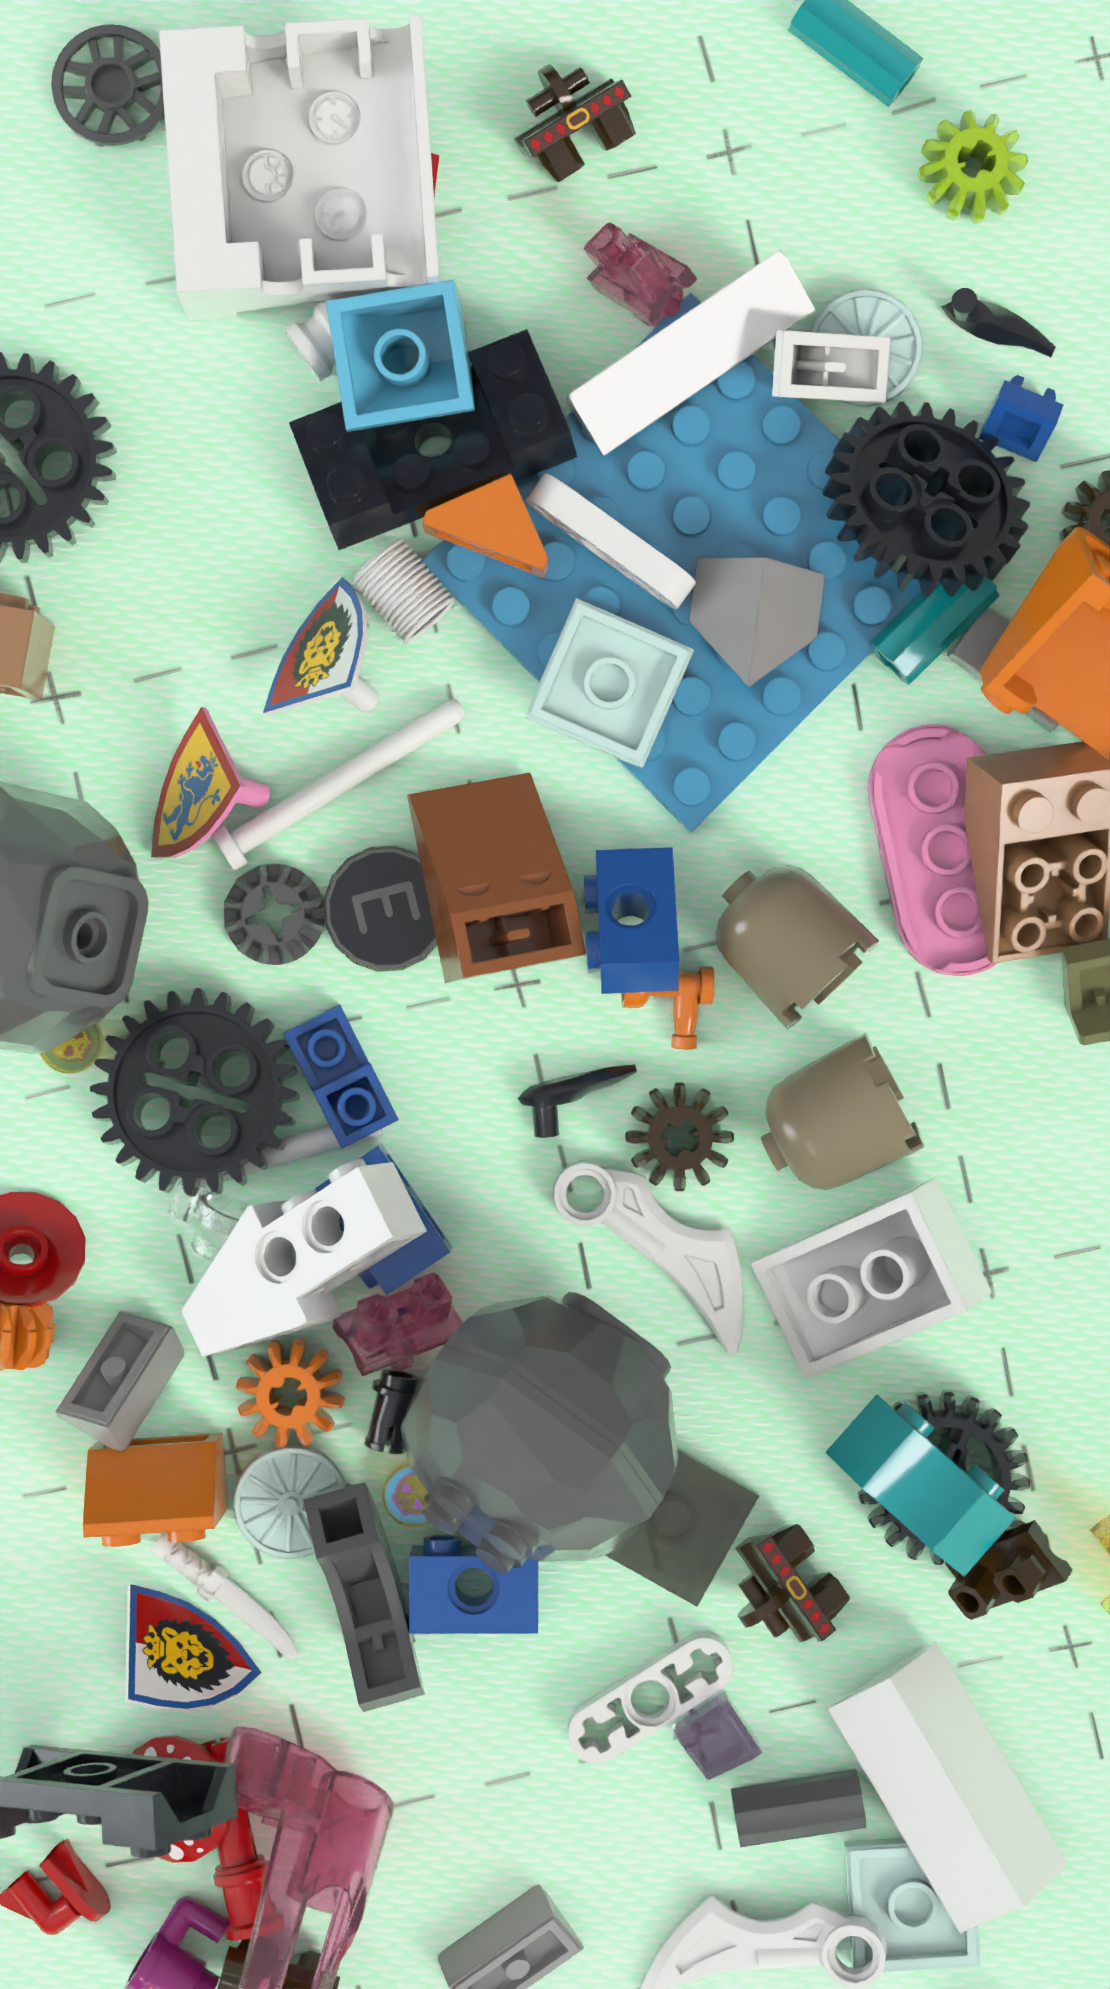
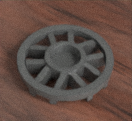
M114 24L100 25L76 35L60 52L52 73L51 87L53 100L60 116L77 136L79 135L99 147L104 145H124L137 140L143 141L147 138L146 135L159 122L162 123L165 116L161 54L159 48L146 35L127 26ZM104 37L114 38V58L101 59L97 40ZM123 38L142 46L145 50L125 60ZM87 43L89 44L93 65L70 61ZM154 59L159 72L136 79L134 71ZM69 72L85 76V86H63L64 73ZM161 85L156 106L140 93ZM65 98L85 100L75 118L69 112ZM134 102L138 103L150 114L140 125H137L126 111ZM96 108L104 112L97 132L84 126ZM116 115H119L130 129L121 133L109 134Z

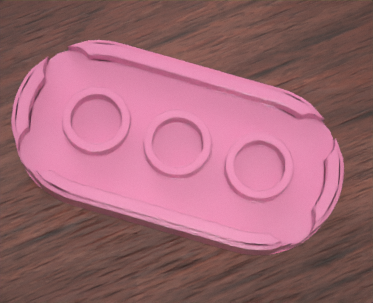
M927 724L913 727L900 733L882 748L870 770L867 786L868 801L895 926L903 946L918 963L929 970L950 976L973 975L997 965V963L992 964L987 957L964 819L967 758L987 755V753L974 740L972 741L967 735L960 733L958 730L945 725Z

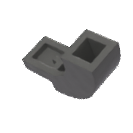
M366 1482L305 1499L304 1505L316 1559L323 1570L336 1607L359 1707L363 1712L425 1695L414 1647L416 1642L414 1634H409V1611L381 1518Z

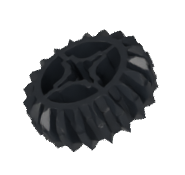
M942 1390L939 1397V1409L933 1410L928 1395L925 1392L917 1393L915 1401L919 1414L934 1428L951 1427L949 1435H943L937 1447L967 1472L965 1464L969 1450L966 1444L971 1433L979 1437L985 1444L991 1458L992 1479L1005 1490L998 1497L997 1501L1009 1512L1023 1514L1025 1505L1017 1498L1009 1496L1010 1490L1023 1491L1029 1489L1030 1480L1019 1473H1010V1470L1023 1466L1028 1462V1457L1023 1450L1004 1451L1018 1438V1433L1013 1427H1005L993 1433L1000 1423L1002 1414L992 1407L976 1419L980 1401L973 1395H968L963 1400L959 1411H955L956 1400L951 1390ZM898 1401L892 1407L898 1411L903 1404ZM863 1489L858 1492L861 1504L872 1505L879 1503ZM882 1505L871 1511L867 1519L873 1528L882 1527L893 1521L884 1536L885 1542L890 1547L898 1545L909 1535L906 1544V1554L909 1558L917 1560L926 1545ZM1009 1525V1527L1004 1532H1007V1530L1012 1529L1011 1526ZM931 1550L929 1551L931 1560L935 1565H942L944 1563L943 1559Z

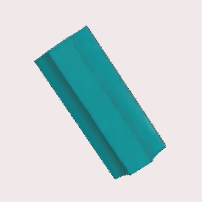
M805 0L791 20V25L788 29L790 33L888 108L910 83L924 59L849 0Z
M986 577L976 591H971L963 583L954 597L948 596L940 582L929 597L924 596L921 591L869 642V645L874 649L872 652L902 682L910 685L1000 597L997 592L998 587L991 579Z

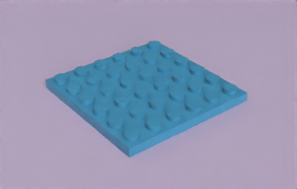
M690 292L636 348L701 304V302ZM754 354L604 457L574 413L571 412L566 417L574 441L577 458L515 482L548 556L549 567L544 579L445 540L421 562L425 563V568H430L429 572L434 573V577L438 578V582H442V586L446 587V590L539 683L576 598L694 649L643 769L615 758L690 833L874 650L869 645V642L921 592L919 580L911 579L903 591L899 590L897 586V573L889 570L884 576L877 579L874 577V570L877 564L874 558L869 557L859 562L853 559L860 546L856 540L838 541L837 536L846 522L827 518L826 514L835 500L824 496L822 490L830 479V476L825 473V468L834 455L833 451L840 440L798 398L773 397V373ZM547 473L569 486L676 563L693 579L695 578L697 558L766 557L825 574L817 638L748 687L693 625L689 624L693 588L677 610L665 605L541 516L526 502V498L542 476Z

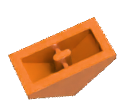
M511 474L426 511L422 522L426 534L543 579L545 578L549 567L548 556Z

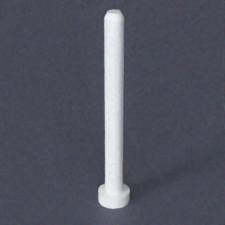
M448 699L231 833L224 825L217 829L212 836L232 869L236 871L248 863L244 856L245 853L461 722L466 713L457 699Z

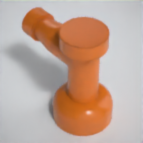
M700 966L698 972H679L678 991L621 993L622 1008L629 1009L643 1007L647 1003L649 996L674 997L673 1022L675 1034H672L671 1047L683 1050L697 1049V1035L694 1034L698 1020L699 1004L712 1005L714 968L711 966Z

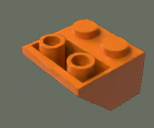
M223 1432L132 1439L124 1452L112 1449L100 1441H97L88 1449L82 1523L83 1538L101 1537L102 1546L105 1547L138 1544L141 1542V1534L166 1532L168 1542L197 1541L206 1538L207 1529L216 1528L228 1509Z

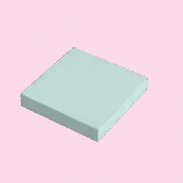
M576 598L525 718L643 769L694 649Z
M903 1838L844 1841L848 1917H865L876 1923L884 1933L888 1947L883 1972L981 1966L978 1926L959 1933ZM850 1936L852 1968L864 1967L873 1958L872 1948L861 1937Z

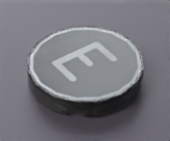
M397 846L369 847L347 858L331 876L323 899L324 925L335 947L351 962L376 972L404 971L426 960L436 949L437 942L418 853Z

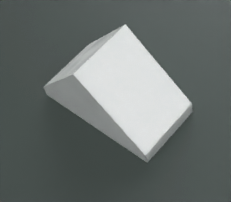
M776 330L772 396L886 403L890 337Z

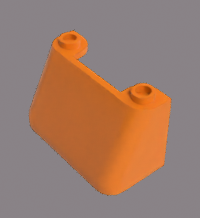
M1079 526L1075 527L1057 547L981 666L980 676L983 682L981 691L994 707L1005 714H1009L1013 709L1026 714L1034 706L1108 760H1110V546L1088 530Z

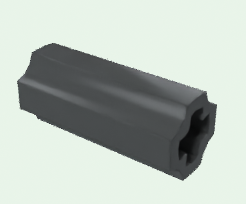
M856 1769L731 1788L740 1848L867 1828L862 1791Z

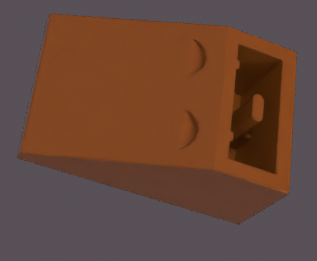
M531 773L407 795L445 984L586 955L574 890Z

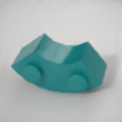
M876 1394L825 1453L865 1492L916 1535L932 1552L961 1575L965 1576L1016 1519L1013 1514L997 1501L998 1497L1005 1490L976 1464L968 1472H965L927 1437L935 1428L908 1403L905 1402L896 1411Z

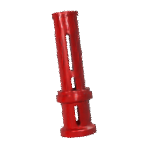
M223 1737L219 1739V1743H216V1739L200 1743V1745L214 1756L219 1763L235 1764L238 1817L230 1820L229 1830L217 1846L220 1864L215 1867L213 1879L215 1886L222 1887L230 1924L225 1927L226 1939L229 1941H239L273 1932L282 1927L283 1923L281 1914L274 1913L266 1880V1875L271 1871L269 1861L265 1860L264 1855L257 1854L233 1746L235 1744L234 1738Z

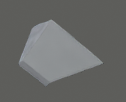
M766 557L697 558L694 578L696 584L693 587L689 624L693 625L742 681L750 687L813 640H816L825 574Z

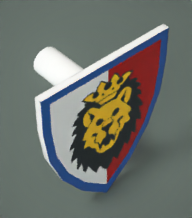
M341 577L316 604L297 630L280 661L263 710L264 715H274L337 695L342 696L364 713L372 710L377 704L379 693L359 678L368 637L367 613L360 594L344 577Z
M132 1584L128 1586L126 1676L123 1680L126 1703L152 1709L179 1712L211 1708L237 1696L262 1673L240 1642L211 1616L189 1602L163 1592Z

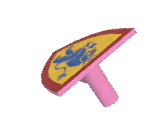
M201 706L171 760L161 789L154 820L151 858H177L195 850L214 834L236 803L262 809L269 801L270 788L267 784L240 777L206 707Z

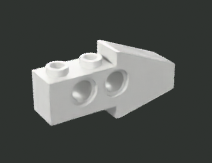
M357 1159L332 1171L328 1175L331 1184L318 1193L316 1190H309L286 1201L251 1205L245 1210L181 1310L202 1357L242 1349L336 1319L342 1315V1312L331 1291L427 1232L393 1162L366 1165L364 1159ZM340 1214L344 1221V1233L340 1229ZM293 1246L296 1251V1262L294 1261L292 1253Z

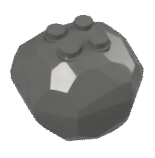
M0 781V1049L35 1054L47 1052L100 1022L128 995L136 970L148 914L149 900L146 889L140 882L136 863L119 832L88 802Z
M568 1292L562 1299L546 1295L498 1302L480 1308L455 1331L435 1356L413 1393L400 1427L409 1465L428 1492L424 1497L427 1503L423 1509L424 1516L435 1527L447 1534L454 1535L458 1531L459 1534L478 1547L475 1551L477 1556L487 1566L501 1574H508L512 1567L521 1568L526 1559L539 1562L586 1561L600 1558L620 1549L650 1519L664 1499L676 1471L678 1454L672 1391L665 1381V1378L671 1371L668 1359L646 1339L597 1303L579 1293Z

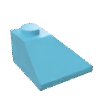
M454 279L326 301L347 432L475 411L471 362L468 355L469 347L460 293Z

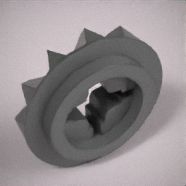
M264 864L249 870L236 879L224 901V928L239 952L262 964L282 965L298 960L315 946L324 928L325 905L318 887L305 873L286 864ZM267 887L278 904H289L290 906L300 904L301 909L292 911V915L283 919L282 925L284 929L281 930L283 941L280 942L277 933H273L270 924L248 923L249 918L256 917V913L265 909L264 899L267 897L264 888Z

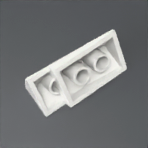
M936 1641L827 1708L858 1759L859 1766L959 1933L1025 1907L1069 1866Z

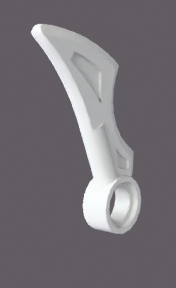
M587 1161L569 1164L559 1172L553 1184L552 1197L557 1210L565 1220L578 1226H592L602 1223L667 1274L691 1299L725 1351L729 1355H734L738 1351L741 1335L743 1288L739 1258L731 1229L704 1230L677 1222L666 1214L656 1202L645 1175L606 1169ZM582 1175L596 1178L601 1183L603 1189L600 1204L587 1212L572 1208L566 1198L567 1187L570 1182Z
M713 1894L695 1908L669 1936L651 1964L640 1989H672L706 1976L732 1971L824 1967L826 1973L834 1982L845 1988L859 1989L868 1987L879 1979L885 1968L888 1946L884 1933L876 1923L865 1917H847L815 1901L790 1916L774 1920H759L746 1917L732 1910ZM850 1936L861 1937L866 1940L873 1952V1958L870 1963L861 1968H851L843 1964L838 1958L836 1947L841 1940Z

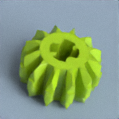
M971 110L963 112L959 128L952 122L944 119L938 124L936 129L939 140L927 139L923 144L921 154L930 162L920 166L917 173L918 180L925 183H937L931 188L926 197L930 205L938 204L945 198L951 201L946 212V217L949 220L954 221L962 207H968L969 217L974 224L983 221L986 206L992 212L1002 215L1009 207L1007 195H1019L1025 185V182L1016 173L1025 169L1028 163V156L1021 152L1010 151L1017 143L1020 135L1017 130L1007 131L1002 136L995 133L1000 119L997 114H991L983 127H977L976 116ZM970 157L982 162L975 178L963 173Z

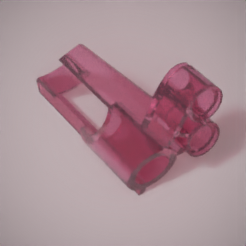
M236 1726L232 1730L222 1763L235 1764L237 1807L263 1817L261 1824L277 1828L239 1989H282L306 1907L332 1915L311 1989H333L340 1962L351 1947L365 1913L395 1810L394 1802L388 1793L374 1782L350 1772L338 1771L325 1758L312 1751L262 1730Z

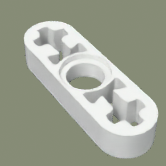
M545 473L526 498V502L541 516L665 605L677 610L695 586L696 581L685 570L557 478Z
M710 1632L690 1634L578 1705L568 1721V1742L574 1754L581 1760L592 1764L608 1762L722 1690L728 1684L733 1672V1661L727 1644L719 1636ZM700 1648L705 1655L717 1652L720 1657L714 1662L716 1674L706 1678L705 1674L701 1671L693 1673L683 1680L684 1687L690 1692L683 1697H679L677 1685L673 1677L663 1668L673 1663L678 1676L693 1665L691 1653L694 1650ZM648 1680L657 1681L668 1691V1702L660 1712L644 1714L638 1711L632 1704V1692L641 1682ZM620 1698L626 1717L636 1727L626 1731L624 1721L621 1719L608 1728L607 1744L600 1746L595 1739L584 1743L580 1739L585 1734L584 1720L593 1717L598 1724H601L616 1715V1708L610 1702Z

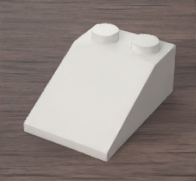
M937 1177L883 1200L751 1263L754 1273L805 1379L964 1313L992 1293Z

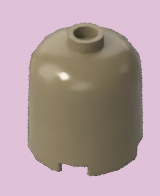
M791 865L774 867L758 878L748 870L722 895L729 906L718 919L715 931L717 947L727 963L787 1030L796 1025L802 1018L795 1008L799 1006L801 1009H804L812 1000L818 1005L821 1004L863 963L855 954L858 949L866 953L867 951L871 952L879 945V940L811 874L800 867Z
M866 1032L786 1076L772 1088L767 1097L765 1116L770 1132L761 1136L762 1144L777 1171L789 1166L799 1181L813 1189L830 1190L843 1186L925 1148L924 1140L916 1122L910 1123L898 1103V1101L904 1098L901 1090L877 1047H872Z

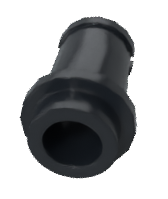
M383 1369L380 1379L373 1381L372 1389L377 1392L368 1435L364 1441L366 1447L383 1452L384 1445L389 1446V1454L404 1453L400 1427L413 1393L418 1386V1376L401 1370Z

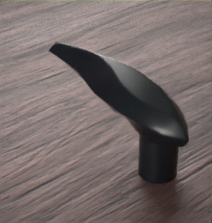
M969 288L958 289L953 294L951 302L940 306L950 320L960 328L997 345L1025 347L1050 358L1056 348L1048 338L1025 319L1000 305L977 299L976 293Z
M635 1064L622 1065L558 1077L530 1086L517 1099L523 1106H532L534 1137H555L560 1134L557 1105L575 1102L591 1091L616 1084L637 1073Z

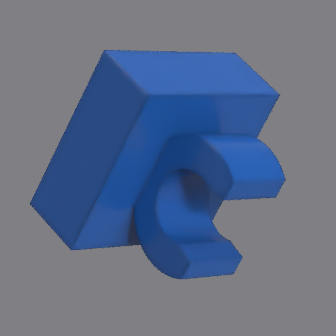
M1016 375L1010 382L1004 380L983 423L978 439L985 440L995 436L999 439L996 446L1037 462L1058 423L1064 404L1055 401L1056 393L1051 388H1047L1042 396L1021 387L1024 377Z

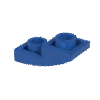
M340 1004L282 1032L341 1149L399 1120Z

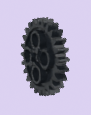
M0 352V433L16 451L20 452L18 454L19 460L47 496V502L44 505L36 503L20 477L5 465V456L0 451V490L14 488L19 493V505L15 512L10 516L0 518V563L6 554L8 546L13 548L16 558L21 563H28L30 545L37 544L38 548L50 558L53 556L52 538L58 534L72 546L76 544L75 534L71 525L78 521L83 525L93 528L96 524L92 516L85 510L89 502L98 505H108L109 503L107 497L96 488L97 483L116 480L115 472L107 466L100 464V459L116 454L117 448L112 442L97 439L98 436L104 434L112 426L106 417H88L97 408L99 401L93 393L75 399L82 383L74 374L65 378L60 384H57L59 367L51 360L44 365L39 374H36L34 360L27 353H23L17 369H11L8 359ZM18 400L32 401L34 404V414L27 425L20 428L6 426L5 414L7 408L12 403ZM56 451L70 453L72 465L69 472L63 478L47 480L43 477L42 465L49 454Z
M902 401L898 403L891 416L879 406L875 409L869 420L859 417L849 433L845 432L833 451L834 455L825 468V473L830 476V479L822 490V494L835 500L826 514L827 518L845 521V525L837 536L838 541L856 540L860 546L853 559L859 562L869 557L874 558L877 561L874 577L877 579L884 576L889 570L896 572L899 590L903 591L911 579L919 580L923 595L927 597L930 596L939 582L949 597H954L963 583L971 591H976L986 577L994 580L1021 546L1019 540L1028 529V524L1021 518L1030 507V502L1016 496L1025 485V480L1006 475L1015 461L1012 456L996 458L992 451L999 439L994 436L983 441L978 440L975 437L978 422L975 420L969 422L962 429L955 425V411L951 408L940 420L934 418L932 408L928 402H924L916 416H913L909 407Z
M195 988L190 1005L186 1006L179 994L173 990L168 992V1010L161 1011L150 1000L144 1001V1010L147 1020L140 1024L130 1016L125 1015L122 1018L125 1027L130 1033L125 1040L107 1035L105 1040L117 1054L114 1060H95L94 1065L108 1073L109 1077L108 1082L91 1085L90 1091L107 1098L108 1104L93 1111L92 1117L98 1121H112L113 1126L100 1139L106 1145H115L123 1142L124 1146L115 1159L117 1164L125 1167L138 1159L140 1160L135 1175L137 1180L146 1183L159 1171V1190L165 1193H170L180 1178L182 1179L185 1195L189 1197H196L201 1180H206L212 1193L219 1195L223 1192V1175L229 1174L238 1184L244 1186L247 1184L244 1165L249 1161L263 1170L269 1167L261 1153L265 1145L280 1150L285 1148V1144L274 1134L277 1125L295 1126L296 1120L281 1110L283 1103L300 1100V1094L293 1089L283 1087L282 1081L296 1075L298 1069L294 1064H278L277 1059L284 1055L290 1047L284 1039L266 1042V1039L275 1027L268 1018L259 1021L252 1027L250 1026L255 1008L248 1002H245L232 1014L231 996L225 992H221L213 1006L210 1007L208 1006L206 993L201 988ZM185 1038L190 1048L186 1062L178 1068L165 1069L160 1059L162 1048L171 1039ZM233 1056H246L251 1066L247 1080L236 1087H225L220 1077L224 1062ZM145 1073H152L187 1086H196L200 1078V1084L214 1094L246 1101L249 1103V1109L247 1112L241 1113L202 1099H195L190 1108L191 1101L169 1089L144 1084L142 1076ZM165 1098L170 1107L169 1119L160 1129L146 1130L141 1120L143 1108L153 1099ZM226 1116L231 1125V1134L228 1141L215 1149L206 1148L201 1138L204 1124L213 1117Z

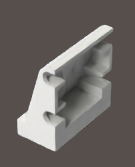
M409 15L410 22L407 25L391 29L372 27L369 25L368 18L286 22L284 32L270 36L250 35L245 32L244 25L159 30L176 291L188 321L238 318V312L336 300L439 282L422 15Z

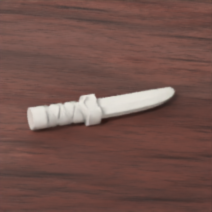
M166 1532L159 1536L149 1551L161 1560L164 1559L166 1564L173 1566L172 1568L179 1574L184 1575L195 1586L197 1585L199 1589L196 1593L206 1601L214 1597L266 1639L288 1660H294L297 1657L295 1644L288 1632L261 1604L227 1578L229 1573L218 1564L215 1568L211 1567L210 1564L197 1557V1554L186 1548L181 1542H168Z

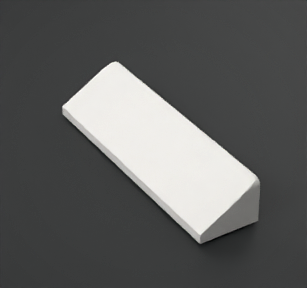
M779 249L575 389L567 396V404L604 457L776 338V330L787 331L815 312V308L789 260L782 250Z

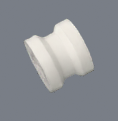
M322 301L314 307V313L310 319L303 324L293 322L283 329L299 355L320 382L332 374L333 365L336 364L326 301Z

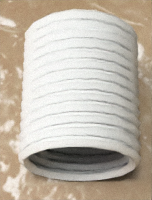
M397 539L379 551L352 579V585L356 586L359 593H362L363 598H367V603H371V607L375 608V612H378L380 617H383V621L388 622L387 625L392 627V632H396V636L399 639H403V644L411 643L424 634L455 603V597H451V593L446 592V587H442V582H438V578L434 577V573L429 572L430 568H425V563H421V558H417V553H413V549L409 548V544H405L404 539Z

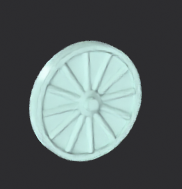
M870 289L856 290L837 297L820 312L810 331L815 333L890 337L886 402L900 395L911 384L922 361L923 340L916 318L903 302L882 291ZM839 400L843 403L860 407L883 404V402Z
M287 1444L284 1448L272 1447L254 1457L243 1469L237 1480L233 1496L236 1523L246 1540L256 1549L267 1555L283 1559L310 1556L315 1551L304 1500L346 1488L345 1480L335 1463L316 1449L296 1444Z

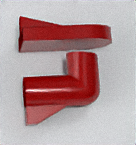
M63 1839L39 1865L63 1894L58 1899L54 1900L29 1870L24 1872L0 1893L1 1906L33 1920L43 1933L51 1936L61 1933L81 1916L89 1921L97 1922L107 1915L111 1909L107 1891L76 1855L69 1839L65 1841Z

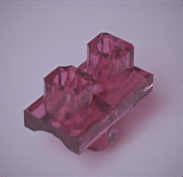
M611 222L605 224L586 243L583 249L597 266L586 277L593 288L630 311L634 317L648 326L656 327L666 316L672 317L676 315L680 309V302L683 300V289L690 288L698 279L686 264L632 233L626 235L620 227Z
M432 1272L414 1279L412 1287L386 1297L377 1293L358 1300L355 1309L344 1312L333 1320L332 1328L336 1335L349 1347L357 1369L362 1376H365L388 1366L396 1372L412 1367L414 1356L444 1345L463 1322L452 1306L453 1296L440 1276Z

